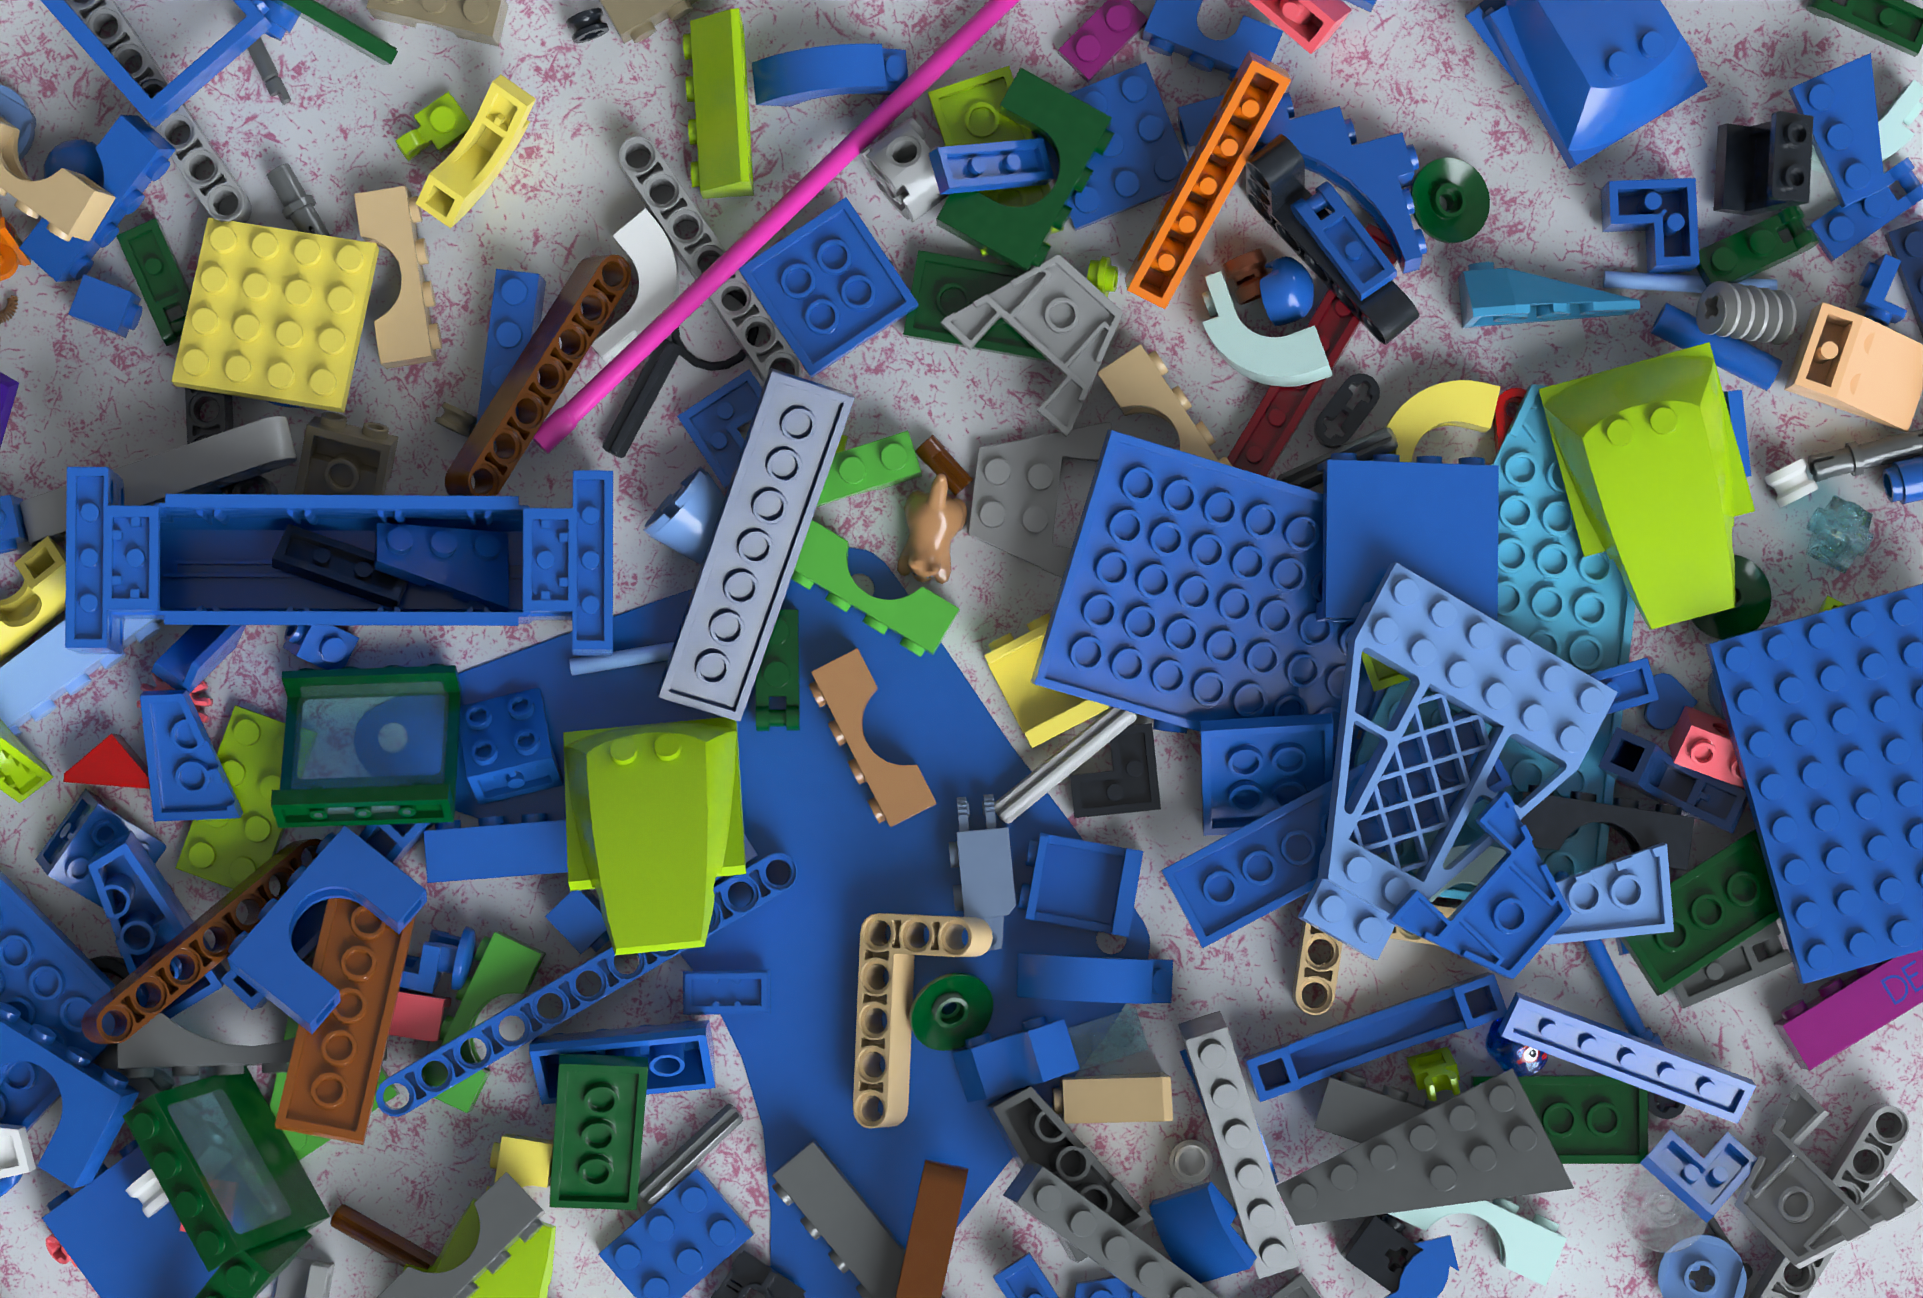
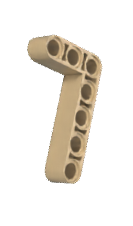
M1434 905L1447 919L1456 910L1455 908ZM1303 920L1292 988V999L1301 1011L1311 1015H1320L1329 1010L1335 999L1343 943ZM1397 926L1394 927L1389 937L1391 939L1436 945L1417 935L1408 934ZM1318 939L1325 940L1331 948L1329 959L1322 964L1313 963L1308 955L1309 946ZM1317 982L1324 989V999L1319 1005L1308 1007L1302 1000L1303 988L1307 984Z
M877 913L871 914L864 920L860 931L853 1113L861 1126L869 1129L897 1126L907 1116L912 1031L909 1015L913 1003L915 955L976 957L983 955L990 948L993 939L992 930L983 919L977 917ZM887 925H889L891 930L889 941L885 937ZM926 926L929 930V940L927 944L925 943L923 938V932ZM965 928L968 932L966 946L962 942V932ZM885 969H887L889 973V980L887 985L885 984L883 979ZM884 1012L887 1016V1025L885 1029L881 1021L882 1014ZM882 1056L886 1065L884 1072L880 1069V1058ZM879 1100L882 1101L884 1108L882 1116L878 1112Z

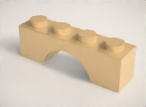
M0 116V195L6 196L9 193L17 199L14 206L20 211L35 219H38L39 215L49 222L46 228L59 238L68 242L72 237L90 241L116 197L85 175L65 168H61L46 179L31 180L24 172L18 157L20 130Z
M406 186L356 193L354 198L360 236L366 242L376 243L378 246L390 251L398 261L402 276L401 290L395 304L386 314L374 321L380 364L386 369L437 361L436 349H442V338L439 324L431 323L429 307L436 306L432 281H425L423 265L429 264V254L425 238L418 239L416 223L423 221L421 207L416 205L418 196L412 197L411 192Z
M1139 344L1097 372L1124 416L1151 414L1167 421L1178 433L1180 451L1232 466L1226 456L1218 460L1209 447L1216 443L1205 424L1200 421L1195 425L1186 411L1192 408V405L1181 388L1176 386L1171 390L1163 378V375L1169 371L1155 350L1147 354L1143 346Z

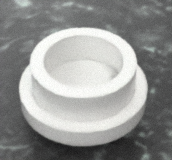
M1189 1139L1181 1141L1172 1149L1169 1157V1166L1173 1175L1178 1180L1193 1184L1204 1180L1209 1175L1213 1166V1158L1205 1144Z

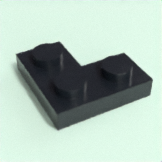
M1152 723L1129 725L1110 741L1113 771L1070 775L1074 818L1161 810Z

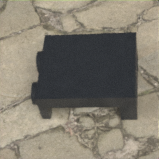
M1777 111L1772 113L1771 121L1753 126L1729 123L1719 125L1717 132L1713 211L1752 216L1809 203L1814 116Z

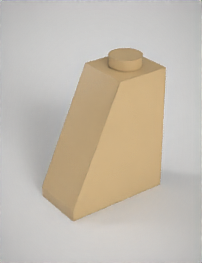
M1164 1072L1060 1077V1087L1052 1088L1053 1111L1056 1114H1062V1121L1065 1124L1173 1121L1171 1076Z

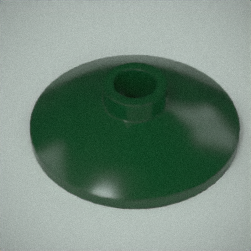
M1444 157L1429 162L1415 176L1410 190L1415 209L1413 216L1419 227L1428 236L1443 243L1453 244L1474 237L1482 229L1488 218L1490 197L1483 177L1472 165L1458 158ZM1440 196L1444 197L1447 201L1446 210L1440 204Z
M1735 554V590L1738 593L1735 608L1691 619L1700 631L1720 640L1757 630L1765 621L1771 607V588L1764 572L1751 560Z
M955 972L939 976L926 984L915 997L909 1015L911 1029L916 1038L928 1048L939 1051L959 1049L966 1046V1039L980 1035L986 1029L993 1013V998L986 984L972 974Z

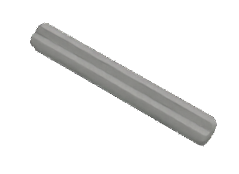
M1115 707L1109 708L994 803L996 814L1005 823H1011L1137 719L1136 713Z

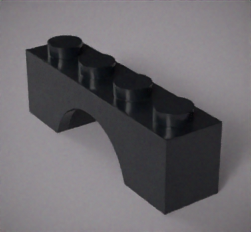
M1528 784L1527 792H1514V804L1518 805L1539 785ZM1553 791L1521 819L1522 824L1528 828L1533 838L1532 843L1537 849L1560 850L1566 838L1574 830L1585 824L1597 822L1616 830L1625 839L1631 854L1659 843L1667 844L1669 869L1688 870L1695 818L1681 816V807L1656 804L1655 811L1639 809L1640 801L1613 798V804L1609 805L1596 803V794L1571 791L1570 798L1553 796Z

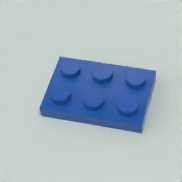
M698 1167L598 1255L635 1298H681L751 1238L755 1232Z

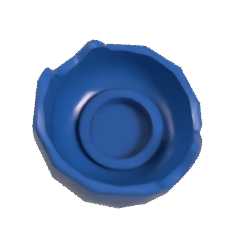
M73 139L55 146L48 153L43 165L44 179L52 176L61 168H65L85 175L103 188L104 171L100 157L95 149L97 145L93 142H88L86 139Z
M1288 256L1276 258L1265 264V268H1272V271L1267 276L1261 278L1259 287L1266 313L1273 325L1283 326L1304 318L1314 302L1313 279L1306 268L1296 259Z

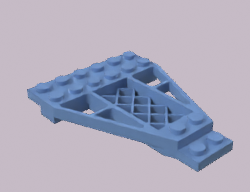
M1396 562L1390 563L1372 600L1364 603L1345 640L1348 643L1326 843L1320 854L1318 878L1298 915L1299 919L1372 960H1378L1395 927L1386 918L1412 889L1418 890L1429 900L1495 842L1489 834L1485 833L1446 868H1443V863L1476 799L1481 796L1491 802L1497 795L1488 789L1486 780L1508 737L1559 765L1558 770L1518 805L1513 806L1521 820L1579 769L1618 693ZM1362 652L1411 680L1386 730L1355 712ZM1427 689L1434 693L1428 696H1424ZM1436 699L1443 724L1424 729L1418 706L1419 704ZM1448 702L1471 715L1452 720ZM1410 721H1412L1414 732L1403 735ZM1473 721L1480 745L1461 750L1454 726ZM1484 722L1492 726L1489 735L1487 734ZM1356 724L1377 736L1380 741L1344 808L1353 726ZM1445 729L1451 754L1432 759L1426 735ZM1416 738L1423 762L1404 768L1398 744ZM1479 752L1468 774L1463 756ZM1391 759L1394 771L1383 774ZM1453 759L1460 783L1441 789L1434 765ZM1425 768L1431 792L1412 798L1406 773ZM1396 777L1403 801L1383 806L1377 784L1380 781ZM1460 790L1449 812H1447L1443 795ZM1371 798L1374 810L1363 813ZM1433 798L1440 822L1420 827L1414 804ZM1405 807L1411 831L1392 836L1385 813ZM1376 816L1382 840L1363 845L1357 822ZM1439 829L1427 852L1423 834ZM1413 837L1420 861L1400 867L1394 843ZM1385 846L1389 862L1371 853L1369 850ZM1419 868L1415 877L1406 873L1407 871Z

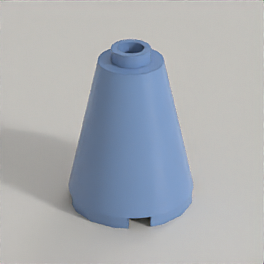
M700 466L680 483L682 486L673 495L670 493L648 519L645 524L646 528L643 530L651 538L701 565L725 496L709 473Z

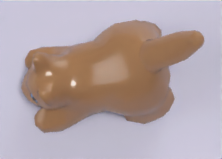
M942 473L935 477L930 493H924L919 490L914 491L907 497L904 506L905 518L910 532L899 557L897 571L901 576H907L911 573L914 579L919 582H928L933 577L940 584L949 580L951 574V541L967 522V507L961 499H952L947 496V479Z

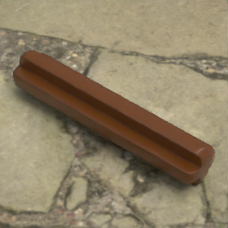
M341 1204L331 1218L330 1225L333 1228L402 1267L410 1264L428 1269L430 1265L433 1266L438 1256L345 1204Z

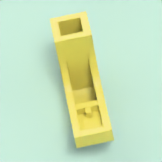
M501 74L493 80L472 125L452 153L429 173L416 201V205L451 229L482 197L511 157L530 123L527 117L536 98Z
M1457 380L1439 383L1422 390L1406 401L1387 422L1385 427L1392 429L1398 442V447L1387 454L1400 455V462H1411L1414 450L1421 437L1438 427L1457 426L1486 433L1491 429L1501 386L1472 380Z

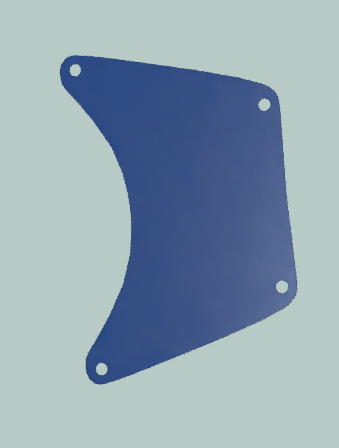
M849 547L848 568L850 575L863 574L868 576L874 584L873 597L895 600L908 596L904 587L884 561L872 552ZM790 580L780 610H799L800 731H787L786 727H770V731H756V679L740 722L737 721L744 834L758 854L757 857L746 863V867L770 854L784 853L791 856L796 862L798 878L795 884L787 891L708 936L705 947L688 948L679 954L693 971L770 970L771 1014H720L742 1057L763 1126L771 1211L770 1267L806 1290L804 1298H862L855 1288L860 1284L859 1280L850 1269L843 1274L828 1256V1253L832 1250L831 1246L822 1236L815 1240L800 1222V1219L805 1215L794 1202L787 1206L772 1188L777 1181L772 1175L775 1170L811 1140L815 1139L906 1249L925 1159L969 1168L957 1222L958 1227L1013 1158L986 1108L987 1105L1010 1092L968 1103L952 1055L953 1052L965 1049L967 1046L949 1051L934 1050L923 1045L916 1038L913 1031H911L909 1105L906 1118L897 1126L871 1129L865 1128L857 1122L853 1113L859 948L861 926L864 920L871 914L897 913L964 917V910L955 911L953 885H961L960 867L951 868L949 842L957 841L956 832H960L956 798L966 797V801L969 803V831L986 830V818L983 815L982 809L983 795L993 794L995 803L1032 771L1012 747L942 643H940L934 655L925 651L922 657H919L899 645L903 638L902 636L890 629H887L883 635L864 624L862 620L865 614L852 606L846 613L826 601L825 598L829 592L813 584L812 588L808 590ZM693 589L613 616V652L674 642ZM572 632L458 673L462 688L461 706L533 688L541 690L551 748L561 771L563 785L478 805L467 779L459 730L455 811L475 818L504 816L505 825L522 823L521 815L547 813L548 821L565 820L563 732L719 718L722 716L658 698L657 690L668 660L572 676L569 659L583 656L573 655ZM857 648L878 687V690L868 701L863 714V732L869 747L877 756L887 762L897 765H918L937 803L893 827L889 826L887 820L878 823L867 801L875 797L867 781L860 785L858 784L848 764V761L855 758L848 743L839 746L828 725L829 722L835 720L828 704L819 707L808 684L815 681L811 673L812 671ZM443 697L397 698L367 713L358 724L354 741L358 760L372 778L433 776L439 774L442 763L445 699ZM770 697V709H786V697ZM390 725H398L408 734L406 749L397 755L385 753L379 744L381 731ZM1046 793L1011 823H1005L995 812L996 829L1009 827L1016 901L1015 908L1009 915L1004 916L1002 949L990 950L976 957L915 955L913 1001L926 984L939 976L955 972L972 974L986 984L993 998L992 1017L983 1033L990 1032L991 1038L995 1039L1023 1030L1022 1022L1046 1015L1048 1023L1064 1019L1081 1069L1108 1033L1126 1003L1016 997L1018 953L1148 959L1150 936L1145 923L1135 908L1133 910L1129 937H1126L1124 948L1116 954H1107L1098 947L1096 939L1098 931L1025 919L1026 910L1018 909L1022 883L1031 884L1034 867L1026 866L1030 840L1038 841L1040 833L1083 840L1051 796ZM780 860L771 861L766 868V877L774 885L783 884L789 876L787 865ZM724 876L723 878L716 881L714 886L728 879L731 876ZM736 882L728 890V899L732 905L744 907L751 899V890L747 884ZM713 912L711 916L710 925H712V922L714 920ZM887 925L885 937L889 941L891 930L889 925ZM927 926L925 927L923 932V938L926 944L929 940V930ZM966 928L962 932V942L964 946H966L968 942V932ZM887 969L884 970L883 979L886 985L889 980V973ZM885 1012L882 1014L881 1018L884 1029L887 1025V1016ZM882 1056L880 1058V1069L884 1072L886 1065ZM1079 1070L1030 1086L1052 1108V1088L1060 1087V1077H1075ZM879 1100L878 1112L882 1116L884 1108L882 1101Z

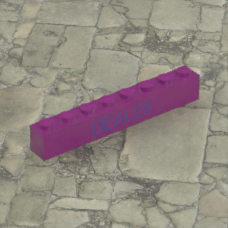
M1923 950L1856 969L1857 973L1845 981H1842L1841 977L1834 978L1818 988L1820 996L1807 1004L1801 999L1784 1008L1780 1012L1783 1018L1775 1022L1774 1026L1799 1067L1808 1071L1814 1069L1923 1002Z

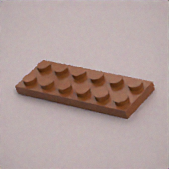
M344 898L328 899L312 969L339 990L341 1002L313 1034L309 1033L300 1024L298 1025L275 1122L276 1129L364 1145L416 915L398 934L361 904Z

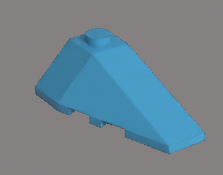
M1494 262L1469 264V271H1463L1458 276L1462 328L1633 315L1640 309V300L1510 268L1495 269Z

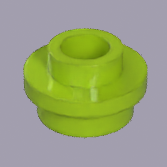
M1102 256L1100 260H1091L1087 280L1108 297L1109 292H1115L1117 289L1118 267L1112 266L1110 257Z

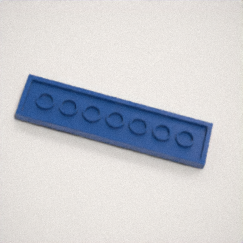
M1462 710L1453 715L1452 720L1463 718L1471 714ZM1473 721L1454 726L1461 750L1480 745ZM1445 729L1426 735L1432 759L1451 754ZM1416 738L1398 744L1404 768L1423 762ZM1479 752L1463 756L1468 774ZM1499 757L1486 780L1488 789L1494 793L1513 784ZM1391 759L1383 774L1394 771ZM1453 759L1434 765L1441 789L1460 783ZM1369 760L1348 771L1344 808ZM1425 768L1406 773L1412 798L1431 792ZM1396 777L1378 782L1377 785L1383 806L1403 801ZM1333 779L1161 870L1201 948L1218 941L1312 890L1318 878L1320 854L1326 843ZM1460 790L1443 795L1447 812H1449ZM1479 796L1474 804L1480 802L1484 798ZM1371 798L1363 813L1374 810ZM1433 798L1414 804L1420 827L1440 822ZM1405 807L1385 813L1392 836L1411 831ZM1376 816L1357 822L1363 845L1382 840ZM1408 839L1395 842L1394 846H1397ZM1385 846L1369 851L1378 856L1386 850Z

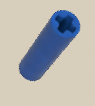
M1667 302L1659 312L1650 331L1651 334L1681 349L1710 342L1717 367L1765 391L1771 387L1783 360L1741 339H1733L1730 336L1720 337L1716 334H1704L1699 330L1695 316Z

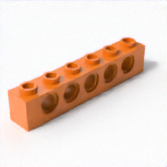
M1248 51L1125 277L1127 291L1166 309L1291 82L1287 70Z

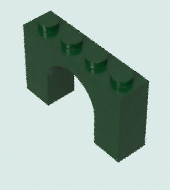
M1020 68L1000 103L999 113L1038 134L1050 144L1059 164V175L1054 187L1043 199L1024 207H1010L999 204L977 191L950 194L936 218V224L1018 271L1026 273L1030 271L1032 266L1040 267L1044 263L1052 247L1046 243V240L1053 228L1061 231L1073 209L1067 205L1074 190L1079 193L1083 192L1094 170L1088 168L1095 152L1103 156L1115 133L1108 130L1112 117Z
M279 1207L258 1227L288 1217V1214ZM301 1229L237 1254L217 1269L195 1298H256L268 1284L289 1266L313 1235L306 1229Z

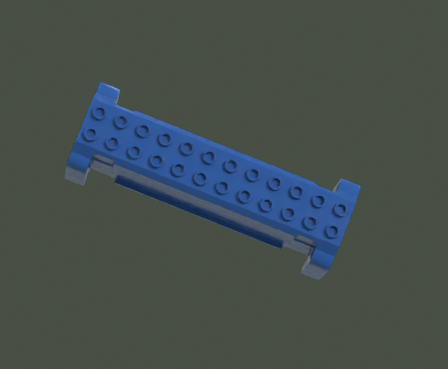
M67 467L65 648L79 654H122L125 619L164 620V625L519 626V624H530L534 620H572L573 655L612 656L613 471L573 470V508H530L528 505H519V496L165 494V503H155L153 506H125L124 481L109 467ZM377 523L508 532L509 610L508 612H491V606L471 599L469 603L453 598L454 593L432 585L422 587L408 582L398 607L394 606V609L272 568V558L288 524L375 553V528Z

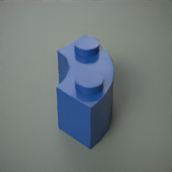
M1046 1015L1022 1022L1023 1030L992 1039L990 1032L966 1039L967 1048L953 1052L952 1055L967 1102L985 1100L1079 1070L1080 1067L1065 1020L1061 1019L1048 1023Z

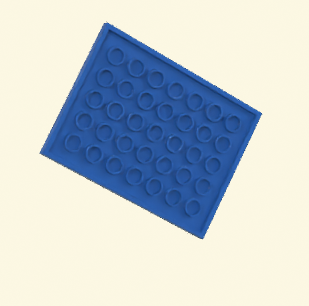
M1108 429L1031 683L1199 732L1200 721L1332 713L1334 770L1348 643L1345 640L1354 622L1316 621V604L1322 602L1323 494ZM1361 657L1355 712L1371 721L1385 694L1386 688L1374 692ZM1356 724L1353 726L1349 770L1354 768L1355 754L1366 733V730ZM1361 730V738L1357 739L1358 732Z
M1923 583L1705 644L1798 983H1810L1923 950Z

